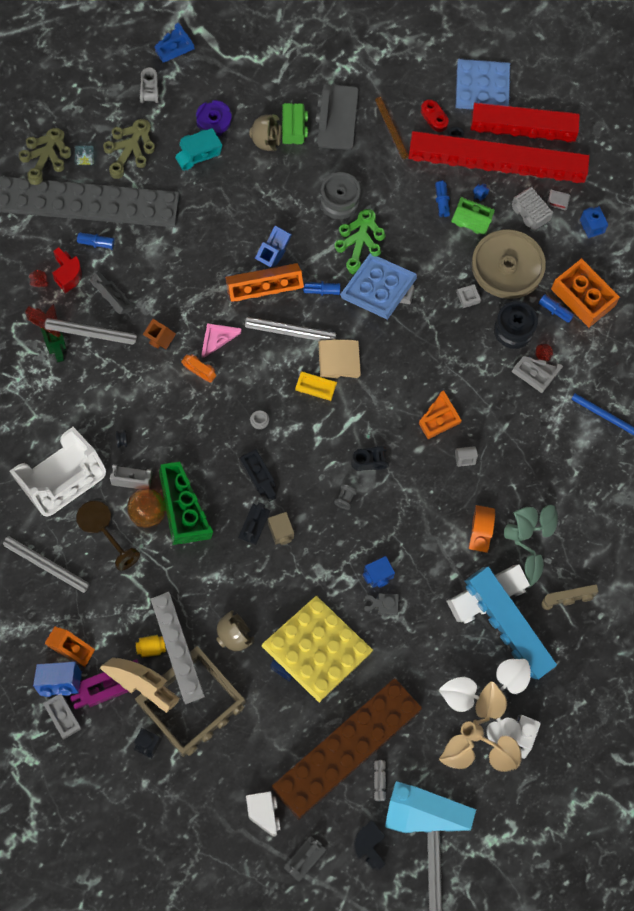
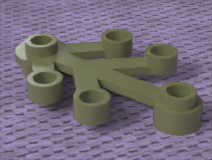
M138 119L131 127L124 129L115 127L112 129V136L116 140L126 135H133L130 139L116 143L111 141L104 143V151L107 154L125 148L117 162L109 167L111 177L115 179L123 177V166L132 151L136 158V166L139 168L146 166V158L142 156L138 145L140 137H142L144 151L147 154L155 151L154 143L150 141L148 135L151 126L147 120Z
M52 128L43 137L37 139L28 137L26 139L28 149H35L38 145L47 143L46 146L30 152L27 150L19 152L20 161L24 163L40 156L35 168L30 169L27 174L30 184L38 185L43 181L41 171L48 158L53 163V168L56 172L64 170V162L58 159L53 150L54 146L57 145L62 158L67 159L71 156L70 148L65 146L63 142L64 132L61 129Z

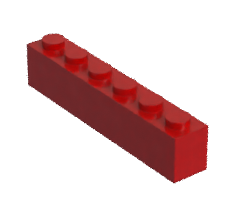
M474 103L470 130L479 133L490 132L494 134L575 142L579 133L580 114Z

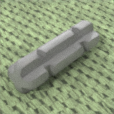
M376 760L374 762V770H376L374 773L375 801H385L386 792L384 791L386 789V772H384L386 765L384 760Z

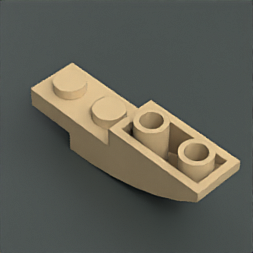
M111 658L100 668L109 677L122 685L124 689L130 693L137 689L166 713L180 699L165 687L167 680L141 664L125 659Z

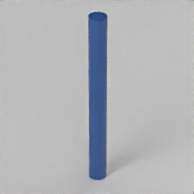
M575 393L571 400L634 435V427L578 394Z

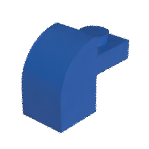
M274 226L267 242L262 243L255 259L269 267H275L286 252L285 248L292 234L278 226Z

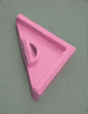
M207 323L202 357L205 358L240 335L241 328Z

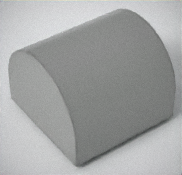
M475 446L455 449L458 467L476 464L478 454Z

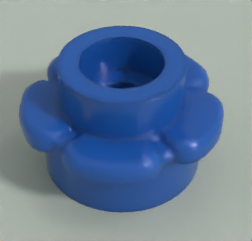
M478 184L474 188V199L482 201L488 195L489 189L486 187V184Z

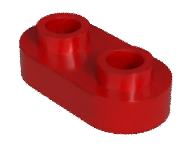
M424 101L421 106V114L434 131H445L449 122L446 114L436 101Z

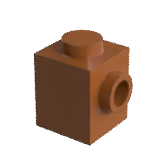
M152 319L143 333L150 340L149 344L157 349L160 346L167 349L176 335L168 327Z

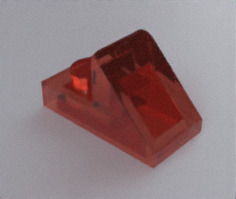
M54 304L46 314L38 308L34 309L29 306L26 309L25 314L28 321L54 336L60 337V331L45 329L47 318L58 320Z

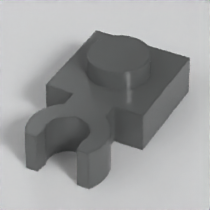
M379 593L378 599L367 595L364 601H371L372 605L365 606L364 611L371 612L374 609H378V615H398L399 594Z

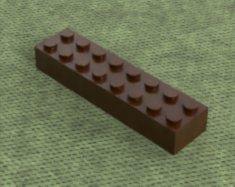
M394 678L274 783L272 790L294 816L300 820L416 717L422 710L421 706Z

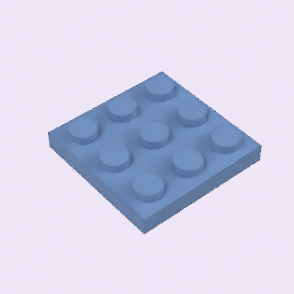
M458 59L455 108L473 109L474 103L509 106L510 63Z
M370 253L340 295L342 299L388 320L417 279V275L378 256L374 257Z

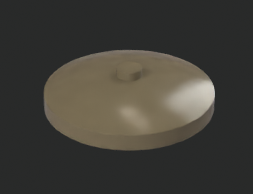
M499 230L488 234L477 244L472 257V271L478 284L488 293L505 299L520 298L533 292L541 283L546 268L545 256L538 243L530 236L515 230Z

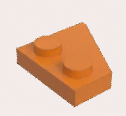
M443 390L429 407L427 413L421 418L419 425L427 439H430L460 424L462 420Z

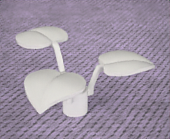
M509 659L502 662L498 666L496 673L498 681L504 684L499 689L503 691L507 687L512 694L522 692L528 686L531 670L526 659ZM466 677L452 679L439 689L447 704L459 712L469 710L474 705V698L479 699V696L475 695L477 690L476 683ZM497 718V722H492L487 726V737L496 744L502 736H509L515 739L517 743L521 739V727L512 718H504L502 721L501 718Z

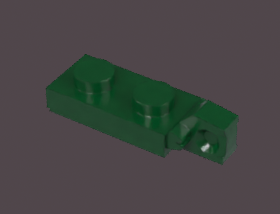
M51 311L38 315L37 318L47 350L50 354L55 353L57 363L65 361L62 351L66 350V344L62 332L45 329L47 318L57 319L56 312Z

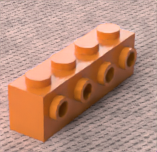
M298 263L225 277L231 302L304 288L302 271Z

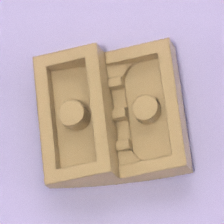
M322 340L318 342L320 377L338 379L340 376L352 378L361 376L359 341Z

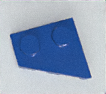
M176 23L174 25L175 29L171 33H167L163 40L159 41L155 46V51L163 63L194 49V44L179 23Z

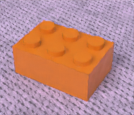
M582 258L556 278L551 288L588 327H591L613 309L620 298Z

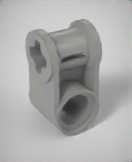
M145 68L141 72L140 103H144V101L159 103L157 72L153 68Z

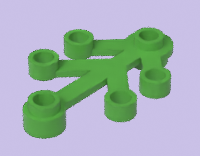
M370 209L361 211L358 219L351 224L341 225L339 232L343 237L349 236L351 231L360 227V230L346 240H338L334 244L337 252H344L347 247L356 242L352 258L346 263V267L351 274H355L361 266L359 259L364 242L372 256L376 257L381 254L380 246L372 241L367 234V230L370 227L374 232L375 239L378 241L385 238V232L375 223V212Z

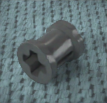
M344 484L341 485V492L338 499H335L334 504L349 510L351 508L350 503L353 496L357 494V490Z

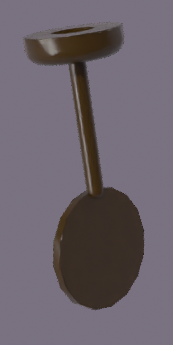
M89 501L79 508L76 514L79 528L87 533H99L102 531L120 553L115 561V566L119 571L130 568L138 561L140 552L136 548H129L124 551L106 529L111 521V512L107 505L99 501Z

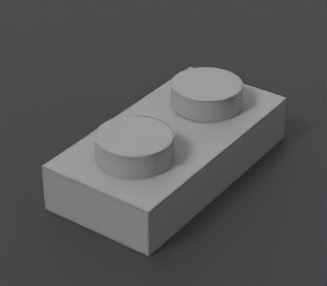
M61 694L43 703L63 740L81 730Z

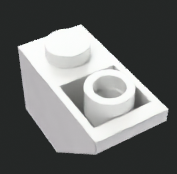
M271 792L246 795L249 819L271 836H277L280 824L279 818H274L273 811L277 809L276 797H271Z

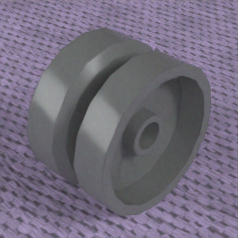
M337 172L324 179L321 185L320 205L326 215L333 219L341 220L355 214L359 206L361 192L356 178L348 173Z

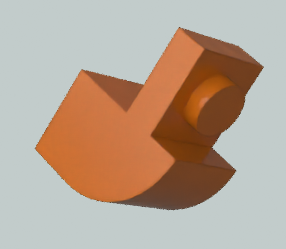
M476 505L469 542L470 550L488 553L495 522L494 508Z

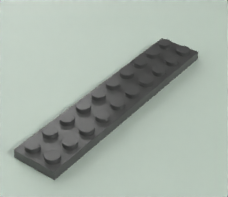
M0 176V212L174 228L176 226L179 192L43 180L38 185H32L25 178Z

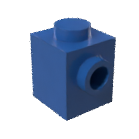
M600 206L596 208L590 207L583 211L580 222L587 237L591 238L605 233L608 223Z
M386 556L366 565L364 568L365 573H363L366 583H370L372 588L376 586L381 588L387 585L389 580L393 579L395 575Z

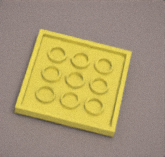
M317 596L262 644V647L319 703L373 652V649Z

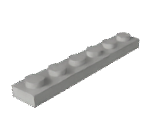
M167 592L151 598L185 704L205 697L171 594Z

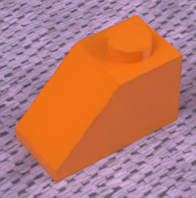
M58 627L53 628L44 643L57 653L83 667H86L95 651L94 648L68 630Z

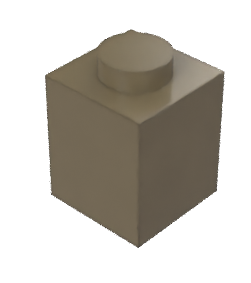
M287 512L268 518V525L275 545L279 543L285 545L290 543L291 539H294V531Z

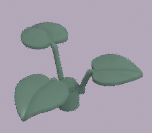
M546 505L542 509L540 526L535 527L538 522L537 510L533 507H524L513 512L517 525L507 524L504 529V537L506 539L515 540L516 545H520L531 553L525 562V576L530 584L529 587L534 585L541 577L544 563L540 554L536 555L534 550L521 541L529 539L533 531L542 530L543 537H550L555 532L558 524V514L554 505Z

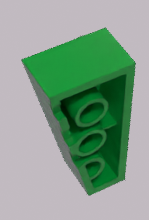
M181 463L161 464L159 475L172 545L211 539L213 535L212 528L206 520V516L198 503V499L190 486Z

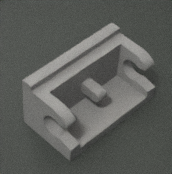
M115 464L112 465L113 472L110 474L111 485L150 491L153 475L151 469L140 470L118 467Z

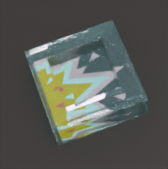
M75 146V165H94V147Z

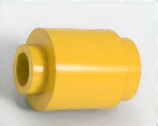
M163 636L139 638V642L135 643L137 655L141 654L142 658L161 655L162 652H166Z

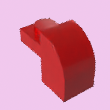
M58 247L53 252L55 260L61 267L52 272L54 281L66 294L79 284L82 271L77 256L71 258L67 251L63 252Z

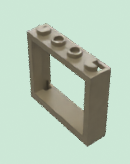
M198 646L190 652L193 663L199 660L232 697L235 703L186 746L183 747L150 709L147 705L151 701L150 699L142 695V693L135 698L136 703L183 757L186 755L191 756L198 749L197 745L200 742H207L214 735L212 732L218 727L219 729L223 728L229 722L228 718L234 714L236 716L245 708L243 706L245 699ZM173 667L162 675L167 680L165 687L176 680Z

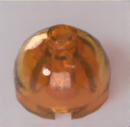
M143 488L135 491L130 496L127 511L135 525L149 528L150 526L158 525L164 519L166 506L160 493L154 489Z

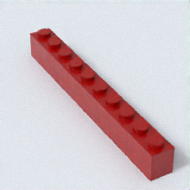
M412 131L408 159H413L414 161L464 166L469 169L479 168L486 171L494 170L501 171L502 173H516L522 176H537L538 178H553L558 181L567 180L574 183L585 182L589 166V155Z

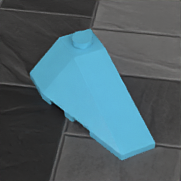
M396 782L390 800L385 828L403 833L443 830L470 831L476 809L423 789Z

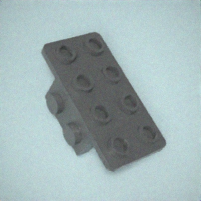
M329 84L323 86L322 96H318L317 106L321 107V110L316 115V123H319L318 147L352 150L358 88Z

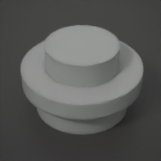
M255 411L250 417V423L256 429H264L269 424V416L264 411Z

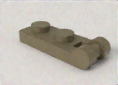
M597 584L547 594L541 605L545 610H550L556 604L563 603L566 606L574 604L576 600L582 599L583 602L593 600L599 592Z

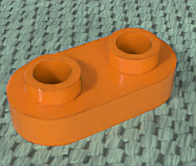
M193 354L185 355L181 361L187 369L207 382L211 383L216 377L215 369L209 364L204 365L201 363L199 358Z

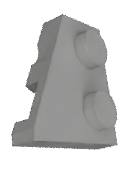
M523 356L512 372L543 393L563 366L560 364L553 366L546 364V361L534 360L533 358Z

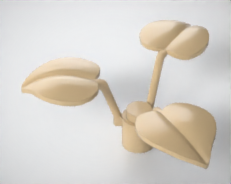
M491 681L483 689L477 700L476 713L484 719L465 722L461 727L462 735L454 736L447 744L439 758L445 765L456 769L469 767L475 759L472 741L479 740L495 747L489 755L490 764L494 769L506 772L517 769L520 765L521 749L515 739L509 736H502L496 744L484 737L483 728L479 725L488 722L490 717L493 719L500 718L507 708V699L496 683Z

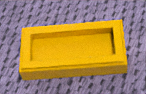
M301 371L295 390L331 401L337 382Z

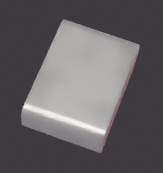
M551 190L547 205L567 210L570 195Z

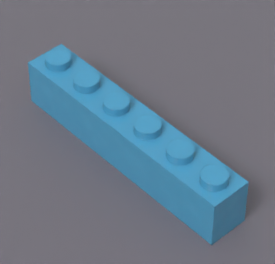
M482 567L465 580L467 591L470 595L477 598L479 601L477 605L483 612L488 614L490 624L495 629L498 628L502 641L506 645L509 644L513 651L511 653L513 657L528 661L531 670L530 678L540 679L557 666L489 567Z

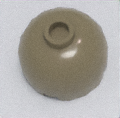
M262 115L254 121L250 128V137L261 150L276 151V145H280L281 125H277L276 120H279L277 115Z
M231 610L219 620L217 624L218 637L216 639L221 647L226 646L232 651H242L254 643L253 636L249 638L247 632H250V629L238 614L233 615L234 611Z

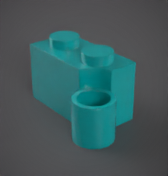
M213 128L202 130L193 135H186L181 138L179 144L183 151L179 152L175 158L182 170H189L196 163L219 156L222 143Z

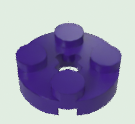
M214 100L212 103L207 104L205 102L196 112L198 128L201 131L213 128L217 136H221L223 132L227 131L232 122L229 107L221 101ZM217 115V120H211L210 116L214 117Z

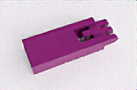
M103 672L81 681L79 693L70 698L72 702L80 699V702L73 705L74 709H78L85 705H89V707L95 706L129 691ZM103 683L105 688L104 691L100 692L98 687L94 690H90L89 687Z

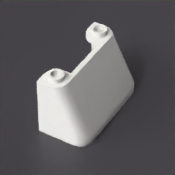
M74 427L67 430L61 436L60 442L63 448L36 467L31 469L28 464L22 463L10 470L11 475L32 503L46 517L59 511L101 481L106 475V469L98 454Z

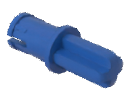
M438 181L435 184L437 194L435 201L438 202L439 217H443L442 214H444V217L450 216L448 202L450 197L447 195L446 183Z
M79 233L77 236V243L113 250L114 238L99 236L97 233L96 235Z
M321 281V283L305 282L303 284L304 293H315L321 296L323 294L340 295V283H324V281Z
M546 294L543 295L538 303L552 312V315L556 314L568 323L574 317L573 313L561 306V302L554 301Z

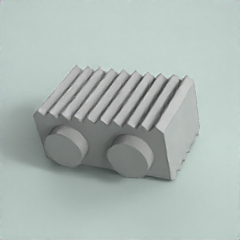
M529 187L513 199L512 208L514 212L520 214L525 225L531 227L534 231L551 220L553 211L535 192L533 187Z

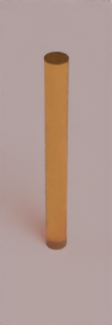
M378 97L375 102L401 158L406 159L408 158L406 149L382 98Z

